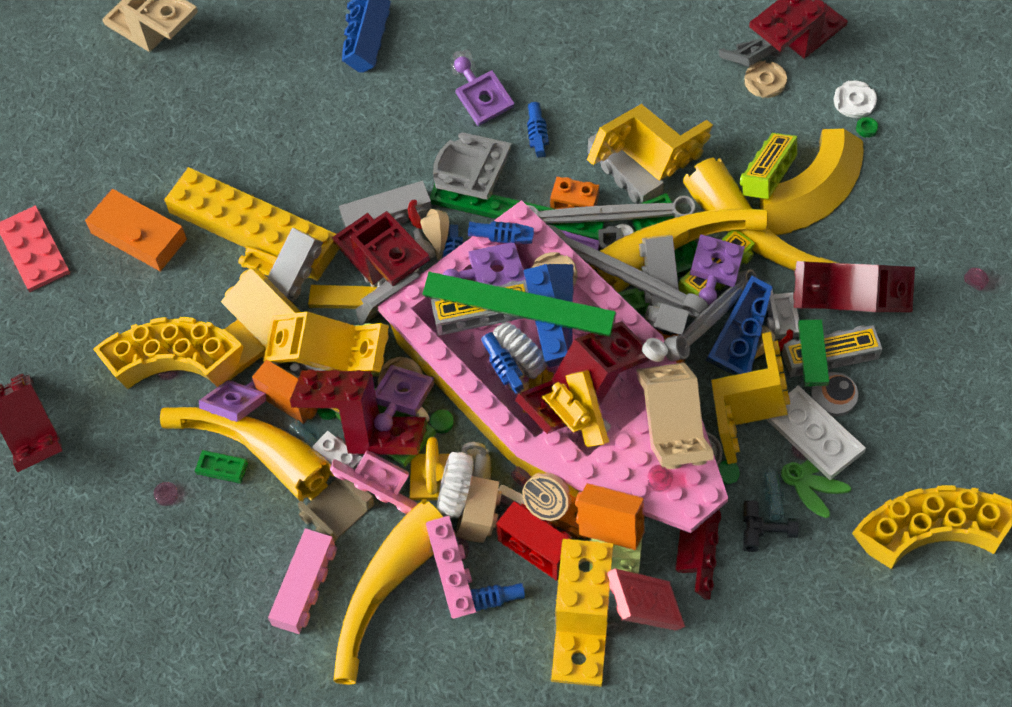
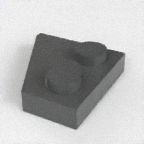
M758 38L750 42L736 44V50L729 51L722 48L718 51L722 59L740 63L743 66H753L757 61L768 57L769 54L777 49L765 39Z

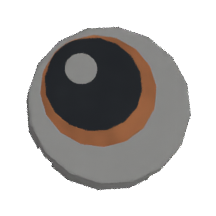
M830 372L828 373L829 385L812 386L810 395L831 416H844L856 406L859 394L853 380L842 373Z

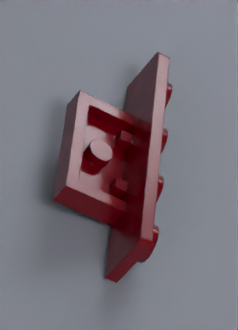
M720 509L691 533L680 529L675 570L678 573L697 572L695 592L705 600L711 599V591L714 589L713 572L716 567V545L719 542L718 525L721 521Z

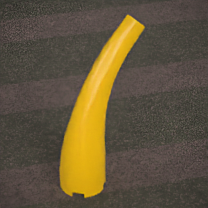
M713 157L694 166L697 171L691 176L686 174L683 179V183L689 193L704 211L753 209L720 158L716 161ZM768 228L767 230H738L755 242L754 252L793 271L796 269V261L838 263L800 251L780 239Z
M723 209L688 214L633 232L605 247L600 252L642 271V267L645 266L644 257H640L639 244H642V238L672 235L675 251L684 244L700 238V235L706 236L730 230H767L768 210ZM588 264L593 270L596 269L597 274L616 292H621L631 285L616 276H612Z
M166 407L161 409L160 424L162 428L207 430L242 443L299 501L303 502L304 498L307 497L312 501L329 486L326 482L330 475L334 477L333 472L330 470L331 463L319 452L292 434L249 416H245L238 422L231 421L198 407Z
M423 499L395 526L374 555L359 581L348 606L339 637L334 682L345 685L356 683L360 662L357 658L360 644L376 609L393 589L434 555L426 523L443 518V516L429 501L427 502Z

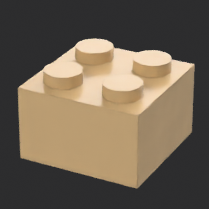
M475 476L471 477L466 504L458 518L455 538L484 543L486 537L491 536L493 528L496 527L498 514L495 512L497 505L499 506L502 495V491H498V481Z

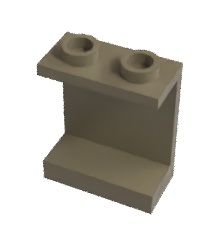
M334 476L335 480L308 505H305L302 501L298 503L300 518L307 525L312 523L316 527L315 532L332 536L334 542L375 505L373 496L368 491H361L355 487L353 482L347 479L341 480Z

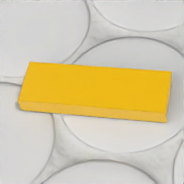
M311 285L308 305L309 308L356 309L363 304L361 299L373 292L377 287Z
M589 370L566 375L569 390L574 396L572 400H578L590 412L589 416L591 419L589 422L591 426L581 429L586 447L608 443V435Z

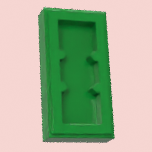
M202 450L195 473L241 484L248 461L243 458Z

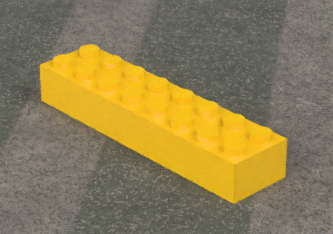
M189 167L164 199L169 213L244 248L248 245L277 257L292 227L323 242L321 253L314 260L309 278L316 281L319 280L339 250L332 240V237L336 235L335 233Z

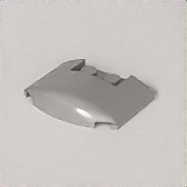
M462 132L458 136L459 140L455 142L449 140L439 151L433 167L435 186L438 189L489 199L493 194V188L507 162L512 143Z
M415 270L394 286L386 281L362 298L363 304L356 308L359 323L363 325L380 314L377 306L420 277L422 272Z

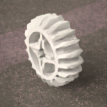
M503 322L494 329L493 334L500 345L510 352L525 376L535 379L538 374L544 372L547 364L545 363L543 352L526 334L509 322Z
M452 452L448 456L437 502V510L444 517L458 518L464 510L474 462L472 456L466 455V453Z

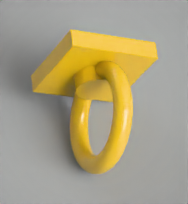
M430 437L427 440L426 454H418L411 460V500H438L444 469L450 454H439L438 441L435 437Z

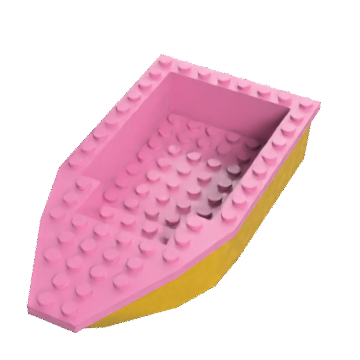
M522 200L494 220L504 223H517L534 228L532 244H515L523 270L532 268L534 261L545 253L558 252L565 257L567 255L576 264L578 275L573 289L574 303L616 311L614 324L622 321L644 344L649 338H656L664 343L665 339ZM472 236L422 273L420 277L377 306L378 311L390 323L397 344L428 376L434 378V383L487 439L529 478L537 473H552L560 477L567 484L570 490L569 494L577 497V494L583 491L587 483L644 498V516L690 533L728 502V495L714 453V460H709L704 465L696 466L687 463L681 464V467L677 469H667L661 466L651 449L644 388L637 379L636 369L677 364L676 361H670L665 356L663 361L649 360L619 373L599 406L602 418L611 425L607 432L609 442L603 445L586 447L581 430L573 433L568 426H565L550 434H546L528 413H523V408L515 401L518 395L507 384L504 386L489 361L490 354L481 341L485 334L493 332L502 323L438 336L431 302L433 298L422 295L428 272L443 274L447 269H455L458 272L472 269L468 257L469 251L506 243L491 242L489 238ZM500 265L491 267L495 272H500L504 269ZM522 318L508 321L526 334L542 351L535 320ZM572 329L573 341L590 332ZM560 365L551 368L547 366L548 372H554L555 375ZM527 376L522 378L524 383L529 381ZM702 421L703 436H704L705 440L708 442V444L710 445V442H709V439H708V436H707V433H706V430H705V427H704V424H703V421Z

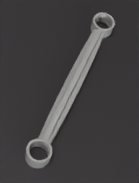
M680 196L673 203L603 205L538 211L534 206L527 205L545 223L602 222L674 216L676 218L688 215L681 214L676 210V206L681 203L688 204L691 207V211L688 214H693L695 211V203L688 196Z
M548 225L586 263L612 276H616L641 290L673 303L683 310L689 311V316L697 318L708 307L707 302L695 294L686 295L622 261L566 237L561 230Z
M752 269L738 272L735 286L727 289L683 331L682 335L666 338L664 341L668 348L666 357L670 361L686 359L690 353L689 346L736 303L750 277L754 276L757 278L756 273Z

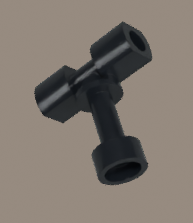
M753 500L744 501L743 522H746V529L743 532V551L757 552L759 536H763L764 532L787 533V538H798L799 521L797 518H788L787 523L764 522V517H759V502Z

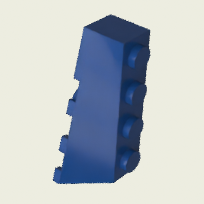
M352 0L347 3V9L351 11L350 14L346 15V21L349 23V26L344 32L347 39L343 43L342 61L358 72L363 73L372 69L377 63V53L381 47L382 34L385 31L386 19L390 13V0Z
M544 264L523 270L529 293L573 302V264ZM535 321L545 363L549 368L560 365L573 343L572 328Z
M754 276L750 277L705 361L734 375L751 372L772 291L771 285Z

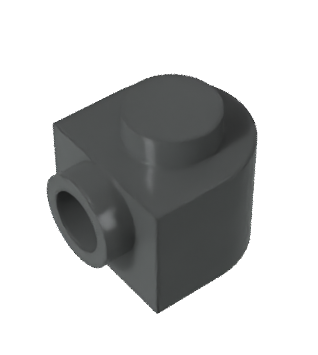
M615 226L599 229V244L602 249L624 237L622 229Z

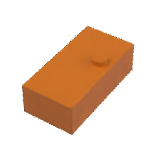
M111 189L85 220L91 234L160 272L187 240L181 225L114 189Z

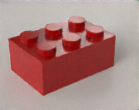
M513 501L496 523L498 541L558 581L563 539L573 540V538L567 532H559L553 528L550 521L542 520L533 515L526 505H519Z

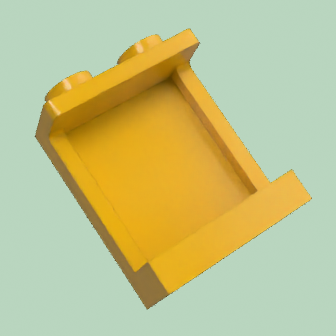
M238 319L224 329L244 346L236 372L227 380H231L261 357L264 359L266 347Z

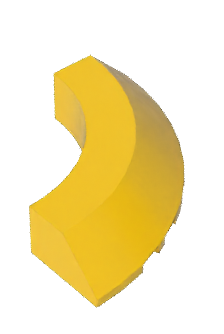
M822 129L819 153L813 163L798 176L779 183L769 199L760 198L761 210H768L767 228L775 235L792 233V231L807 228L811 224L830 215L845 201L859 177L863 161V140L846 129Z
M163 317L152 319L150 323L143 325H132L130 330L121 334L117 332L105 339L93 350L127 389L151 375L172 370H184L200 374L210 380L216 387H219L236 372L244 346L229 332L214 326L210 322L205 323L190 317H179V319Z
M953 485L937 486V488L924 490L922 488L915 489L893 500L890 499L875 511L873 510L861 521L852 534L868 555L890 569L910 551L934 542H963L978 546L994 554L1012 527V500L996 493L992 495L978 491V488H956Z

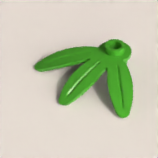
M806 460L801 465L795 462L786 464L781 470L782 479L787 484L795 486L802 502L819 516L829 518L830 512L812 489L829 494H842L851 491V487L846 483L834 479L829 480L823 476L812 475L820 470L809 460Z

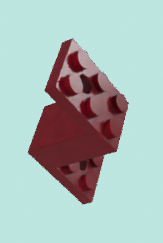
M777 0L751 20L749 27L781 52L788 46L805 59L848 24V20L822 0Z
M388 211L376 219H373L369 213H366L332 237L333 243L372 285L385 278L394 286L430 260L428 253Z
M796 261L795 291L793 294L794 308L912 312L915 267Z
M620 321L614 324L611 337L589 333L574 339L552 380L519 393L515 401L546 434H550L567 426L559 415L549 408L551 406L543 398V395L553 392L552 387L555 383L565 384L569 390L566 375L589 370L600 406L619 373L651 359L646 357L642 351L644 343Z
M302 370L290 398L291 408H339L348 454H365L366 450L374 454L418 455L427 427L426 417H392L393 426L389 431L380 432L375 428L374 419L379 414L371 371Z
M23 373L11 378L12 382L5 386L2 383L0 384V432L13 455V465L17 473L63 451L60 437L35 390L30 374L25 376Z

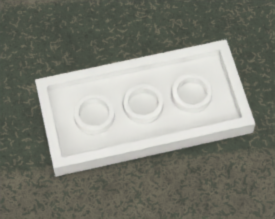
M799 385L788 393L791 403L786 405L788 415L766 419L829 480L833 479L865 453L866 448Z

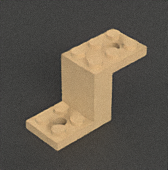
M122 0L102 20L106 26L150 52L165 37L171 39L198 13L197 6L186 0Z
M685 362L636 369L637 379L644 388L651 449L661 466L667 469H677L681 467V464L691 463L697 466L704 465L709 460H714L713 449L703 436L697 377Z

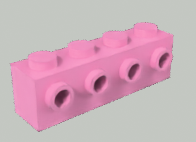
M309 529L304 530L268 616L272 626L300 634L302 627L305 628L310 618V613L308 612L311 605H315L319 596L318 587L327 577L329 560L332 561L336 555L337 547L332 536Z

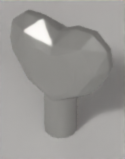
M415 229L413 231L415 241L428 253L429 258L433 259L436 256L434 247L423 238L421 229Z

